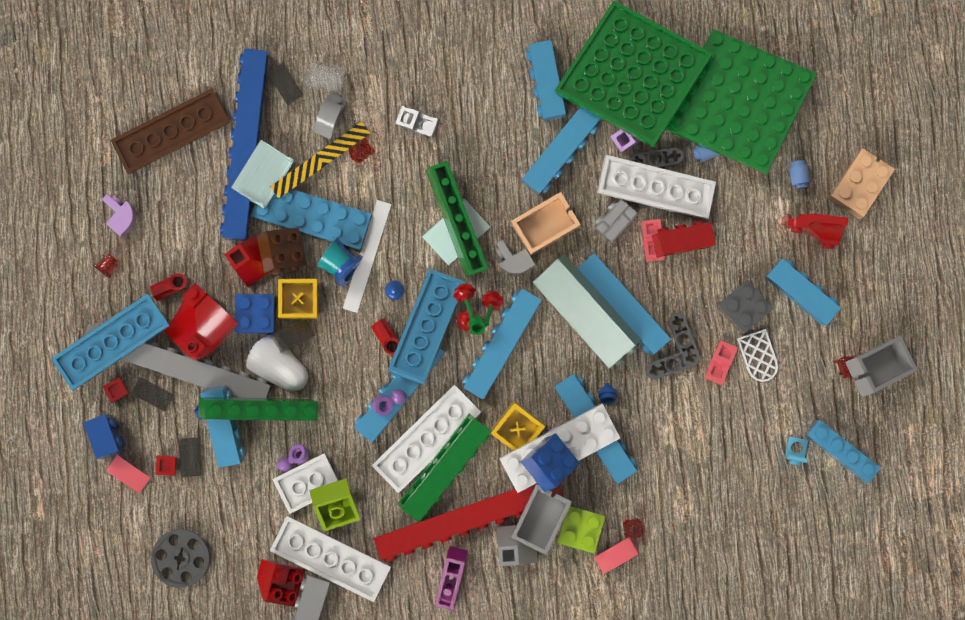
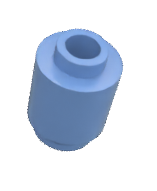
M697 144L694 145L695 149L692 150L695 159L700 160V162L719 156L718 153Z
M805 160L791 162L789 173L792 186H796V189L807 188V184H810L811 180Z

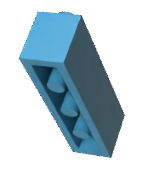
M548 40L529 44V50H526L527 61H531L532 64L529 72L531 80L535 79L536 87H533L534 97L539 99L540 105L537 106L538 117L542 116L543 121L564 118L566 112L563 97L555 93V89L560 82L552 41Z
M788 259L779 260L765 278L823 327L827 326L841 309L838 306L839 302L832 296L827 297L823 293L824 289L818 284L813 285L808 281L810 278L801 271L799 273L795 270V265Z
M227 385L204 389L200 393L201 397L232 398L231 391L227 389ZM206 419L218 468L240 464L246 454L244 446H241L240 443L241 431L236 426L235 420Z
M816 420L804 435L864 483H870L881 468L821 420Z

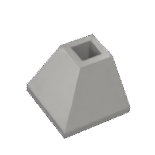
M516 525L496 527L500 566L538 562L537 550L511 538Z

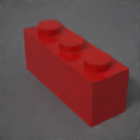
M704 221L692 223L693 226L689 227L686 224L675 226L673 230H669V227L658 229V233L652 235L656 257L659 258L715 246L716 242L712 224H704Z

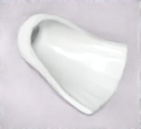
M278 334L263 337L250 350L246 367L256 375L288 391H299L306 385L308 381L306 368L293 355Z

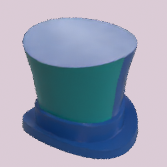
M337 238L326 249L317 267L335 275L337 284L340 287H344L350 281L363 256L359 255L356 257L354 254L352 255Z

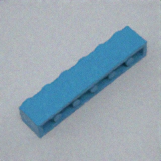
M580 107L525 174L521 182L539 196L542 192L546 194L552 186L550 182L553 178L558 179L564 171L562 167L566 163L569 165L576 157L574 155L575 151L578 148L581 150L586 145L588 135H594L600 126L597 124L601 121V118Z
M595 253L578 267L580 272L639 336L642 343L640 347L647 355L651 353L653 356L671 340Z
M524 289L514 293L511 299L514 303L510 309L506 307L501 316L504 320L501 325L496 324L491 333L494 337L491 342L486 341L482 348L484 354L481 358H476L472 365L475 368L471 375L468 373L462 382L465 384L463 389L482 400L486 397L542 301Z
M440 348L437 352L431 370L435 367V365L445 354V352ZM393 373L390 377L392 379L391 383L388 386L385 384L378 393L391 397V393L394 390L400 389L406 394L405 402L400 405L393 404L392 411L388 415L382 416L373 410L372 400L366 407L368 409L367 413L364 416L361 414L354 422L356 424L354 429L373 443L421 383Z
M574 374L554 386L573 418L595 407L593 404L595 399L590 392L586 393L583 389L585 384L580 376L575 377ZM616 440L596 451L616 484L636 473L635 467L638 466L632 456L628 458L625 451L627 448L621 440L619 442Z

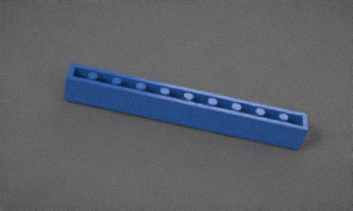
M244 49V54H240L242 72L238 73L237 78L240 89L236 91L235 102L238 103L237 110L233 112V121H236L235 129L232 128L231 140H233V147L229 148L231 166L227 167L226 172L229 183L225 185L224 196H227L226 204H223L222 215H225L224 223L220 225V234H223L222 237L227 240H248L252 201L231 187L259 143L269 59L268 52L264 50Z

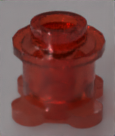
M363 138L361 142H357L349 148L350 158L357 163L363 162L369 155L375 153L374 148L370 146L366 138Z
M103 254L98 264L94 263L93 266L103 275L110 278L111 275L109 273L114 267H118L116 264L118 260L111 254L107 256Z
M856 355L833 360L834 364L838 363L840 371L838 375H843V378L852 377L845 362L856 357Z
M640 519L623 521L625 538L635 539L643 535V525ZM632 525L637 527L635 532L630 531Z

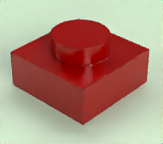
M121 377L102 386L111 403L129 395Z
M157 455L155 475L176 476L177 457Z

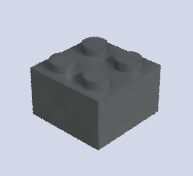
M748 279L716 306L741 335L773 309Z

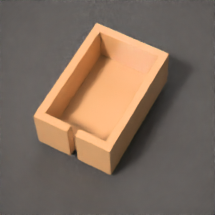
M863 148L857 153L828 198L858 219H862L895 170L882 160L876 162L877 157Z
M561 192L511 221V225L530 256L580 227V223L573 211L571 210L567 214L566 211L569 210L570 206Z

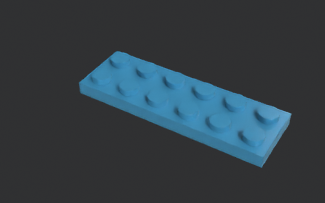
M293 189L281 198H278L274 193L265 209L255 204L251 214L252 218L288 229L299 228L301 233L333 242L338 238L344 246L360 251L372 216L371 213Z
M429 269L389 365L388 372L425 384L458 303L456 298L453 297L455 288L460 284H465V281Z
M146 294L52 357L51 360L71 390L74 391L170 325L151 296Z

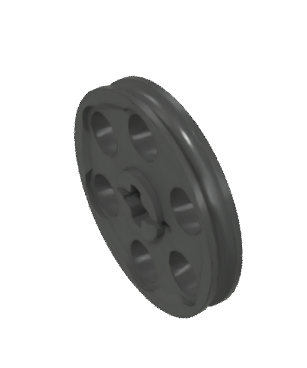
M185 529L173 530L161 536L155 543L151 554V564L156 576L166 585L176 588L188 587L200 581L206 574L210 564V552L204 539L197 533ZM173 534L178 535L180 538V543L176 546L170 543V537ZM192 538L197 539L199 542V546L195 550L191 549L188 545L189 540ZM159 549H164L167 552V557L164 560L157 558V551ZM180 553H183V557L186 558V560L182 561L179 565V560L176 559V556H179ZM197 557H202L205 561L202 568H198L194 564V560ZM166 567L171 568L173 571V575L169 579L165 578L162 574L163 569ZM185 571L190 572L192 575L191 581L187 583L181 579V575Z

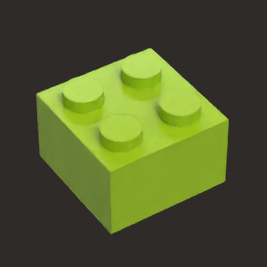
M347 478L309 490L314 510L324 532L361 520Z
M570 506L562 521L557 543L595 554L605 516Z

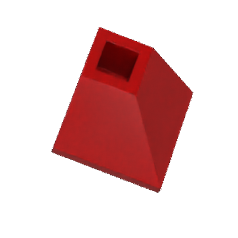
M257 235L238 244L224 254L248 288L271 273H264Z
M261 559L257 581L263 601L295 607L305 569Z

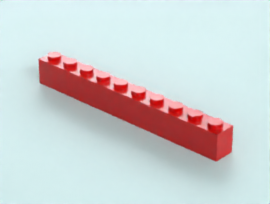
M536 484L517 493L516 489L374 537L380 559H385L386 562L397 559L396 555L404 553L406 556L415 553V548L422 546L423 549L432 547L435 541L440 540L441 543L452 540V535L459 534V537L470 534V529L477 527V530L489 527L488 523L495 521L496 524L507 521V516L514 515V518L522 515ZM560 484L556 488L549 490L552 492L551 497H554L555 494L565 497Z

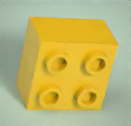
M278 279V318L319 319V281L317 279Z
M513 400L492 427L491 434L510 449L515 450L536 439L544 429L545 424Z

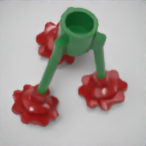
M460 284L455 288L453 297L457 301L463 300L466 303L467 309L464 312H459V317L455 319L458 323V328L460 330L464 329L465 332L470 330L472 335L482 334L486 326L490 325L489 319L492 310L497 311L500 307L504 306V297L499 295L497 291H487L482 296V305L488 308L484 319L482 316L476 315V312L472 311L470 305V298L474 297L476 288L472 284Z

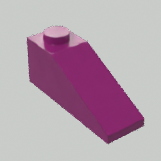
M449 546L434 606L453 611L468 550Z

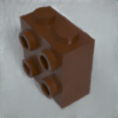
M299 228L271 230L257 235L264 273L272 272V275L284 273L285 270H288L289 273L300 271V267L306 265Z

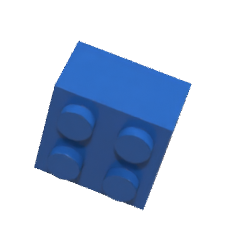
M235 294V320L239 323L235 328V333L276 334V295Z
M104 414L83 422L96 459H105L125 451L124 446H126L123 436H119L117 430L119 424L116 417L113 418L112 415Z
M556 433L544 438L520 461L544 492L556 488L580 464Z

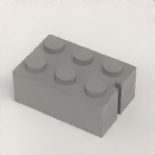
M901 336L890 339L845 362L852 378H857L854 382L862 397L875 393L918 371Z
M536 484L511 538L547 555L572 501L558 494L551 497V491L544 492Z

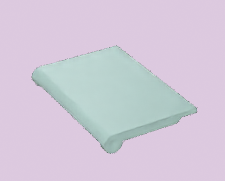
M260 140L231 188L265 209L274 195L270 186L287 174L294 160Z
M463 199L464 206L478 239L490 226ZM442 218L422 238L449 266L458 256L445 221Z

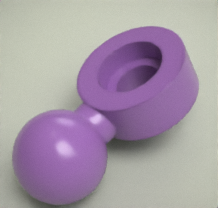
M397 389L391 393V397L379 395L373 400L372 408L379 415H388L392 411L393 404L400 405L405 402L406 394L404 391Z
M300 444L294 445L289 451V458L283 457L278 461V469L286 473L292 469L293 463L297 465L304 464L309 457L308 449Z

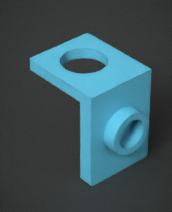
M789 436L785 459L790 460L789 464L801 466V462L807 463L808 459L805 458L808 440ZM794 442H799L802 445L800 453L792 451L791 446Z

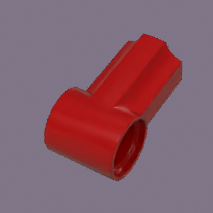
M175 273L171 277L150 286L151 293L156 301H160L179 291L186 290L190 285V280L185 274ZM178 277H182L184 280L181 287H177L175 283Z
M383 318L374 323L371 328L383 346L384 351L388 355L394 356L395 351H388V345L391 342H396L398 346L399 340L386 319Z

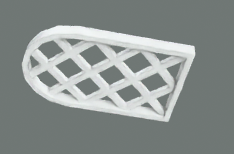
M764 329L737 338L746 369L750 376L760 382L772 379L777 373L778 363L767 330ZM763 332L760 338L754 336L755 334ZM764 334L766 335L768 342L762 340ZM750 336L748 342L741 340ZM752 337L759 340L756 347L749 344ZM741 342L746 344L744 350L742 348ZM760 342L767 344L764 351L758 348ZM748 346L754 348L752 355L746 353ZM769 347H770V350H771L772 355L769 354V353H767V350H768ZM757 350L763 353L761 359L754 357ZM765 354L772 357L769 364L762 361ZM745 355H747V356L750 357L748 363H747V360H746ZM752 359L759 361L756 368L750 365ZM773 359L775 361V367L771 365ZM761 363L767 365L765 372L758 369ZM749 367L755 370L754 373H753V375H752V373H751ZM769 367L775 369L772 376L767 374ZM757 371L763 374L761 379L755 377Z

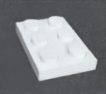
M325 453L272 479L289 514L312 503L309 490L338 481Z

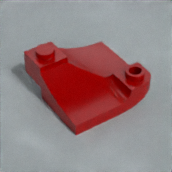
M786 214L782 217L781 225L791 229L790 232L802 233L803 231L818 241L817 245H822L823 249L834 250V247L840 245V240L845 228L848 226L849 218L823 214H799L796 218H792L790 214Z
M194 283L182 296L184 299L176 315L169 323L170 326L163 331L192 360H197L213 352L239 323L199 285Z

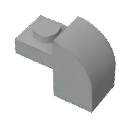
M329 93L327 99H324L313 133L331 139L337 129L339 118L346 106L347 99Z
M503 240L496 243L497 248L495 251L498 257L505 260L499 263L500 268L504 272L511 275H520L535 267L526 249L512 256Z

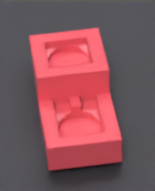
M661 219L642 221L646 262L665 260V256L656 257L652 235L658 233L657 230L662 228Z
M720 340L704 378L722 385L738 347Z
M117 454L106 469L108 473L138 493L142 491L151 478Z
M628 537L596 555L594 558L603 574L638 555L639 551L631 537Z

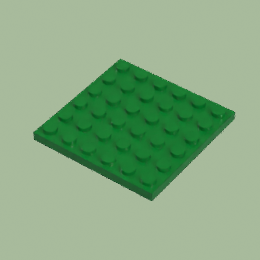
M614 0L558 84L555 93L646 144L655 147L711 60L713 53Z
M712 29L703 48L713 53V56L666 131L768 175L817 77V73Z

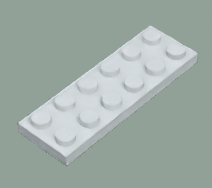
M605 155L597 193L707 220L709 219L716 182Z
M454 385L371 466L399 493L431 462L466 416L470 413L476 418L481 411Z
M602 403L499 458L517 493L537 483L520 461L544 438L556 433L578 461L620 439Z
M289 516L286 517L270 549V552L372 602L375 601L391 566Z

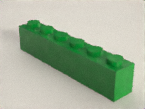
M448 161L427 168L425 170L465 277L487 270L488 266Z
M199 397L198 416L203 419L317 421L318 401L284 398Z
M469 413L397 503L398 506L416 521L420 522L421 519H424L428 515L431 506L440 500L443 491L452 485L454 477L464 470L466 462L476 455L481 443L487 441L491 430Z

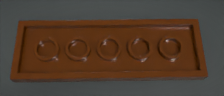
M212 88L111 139V142L129 175L229 124L230 121Z

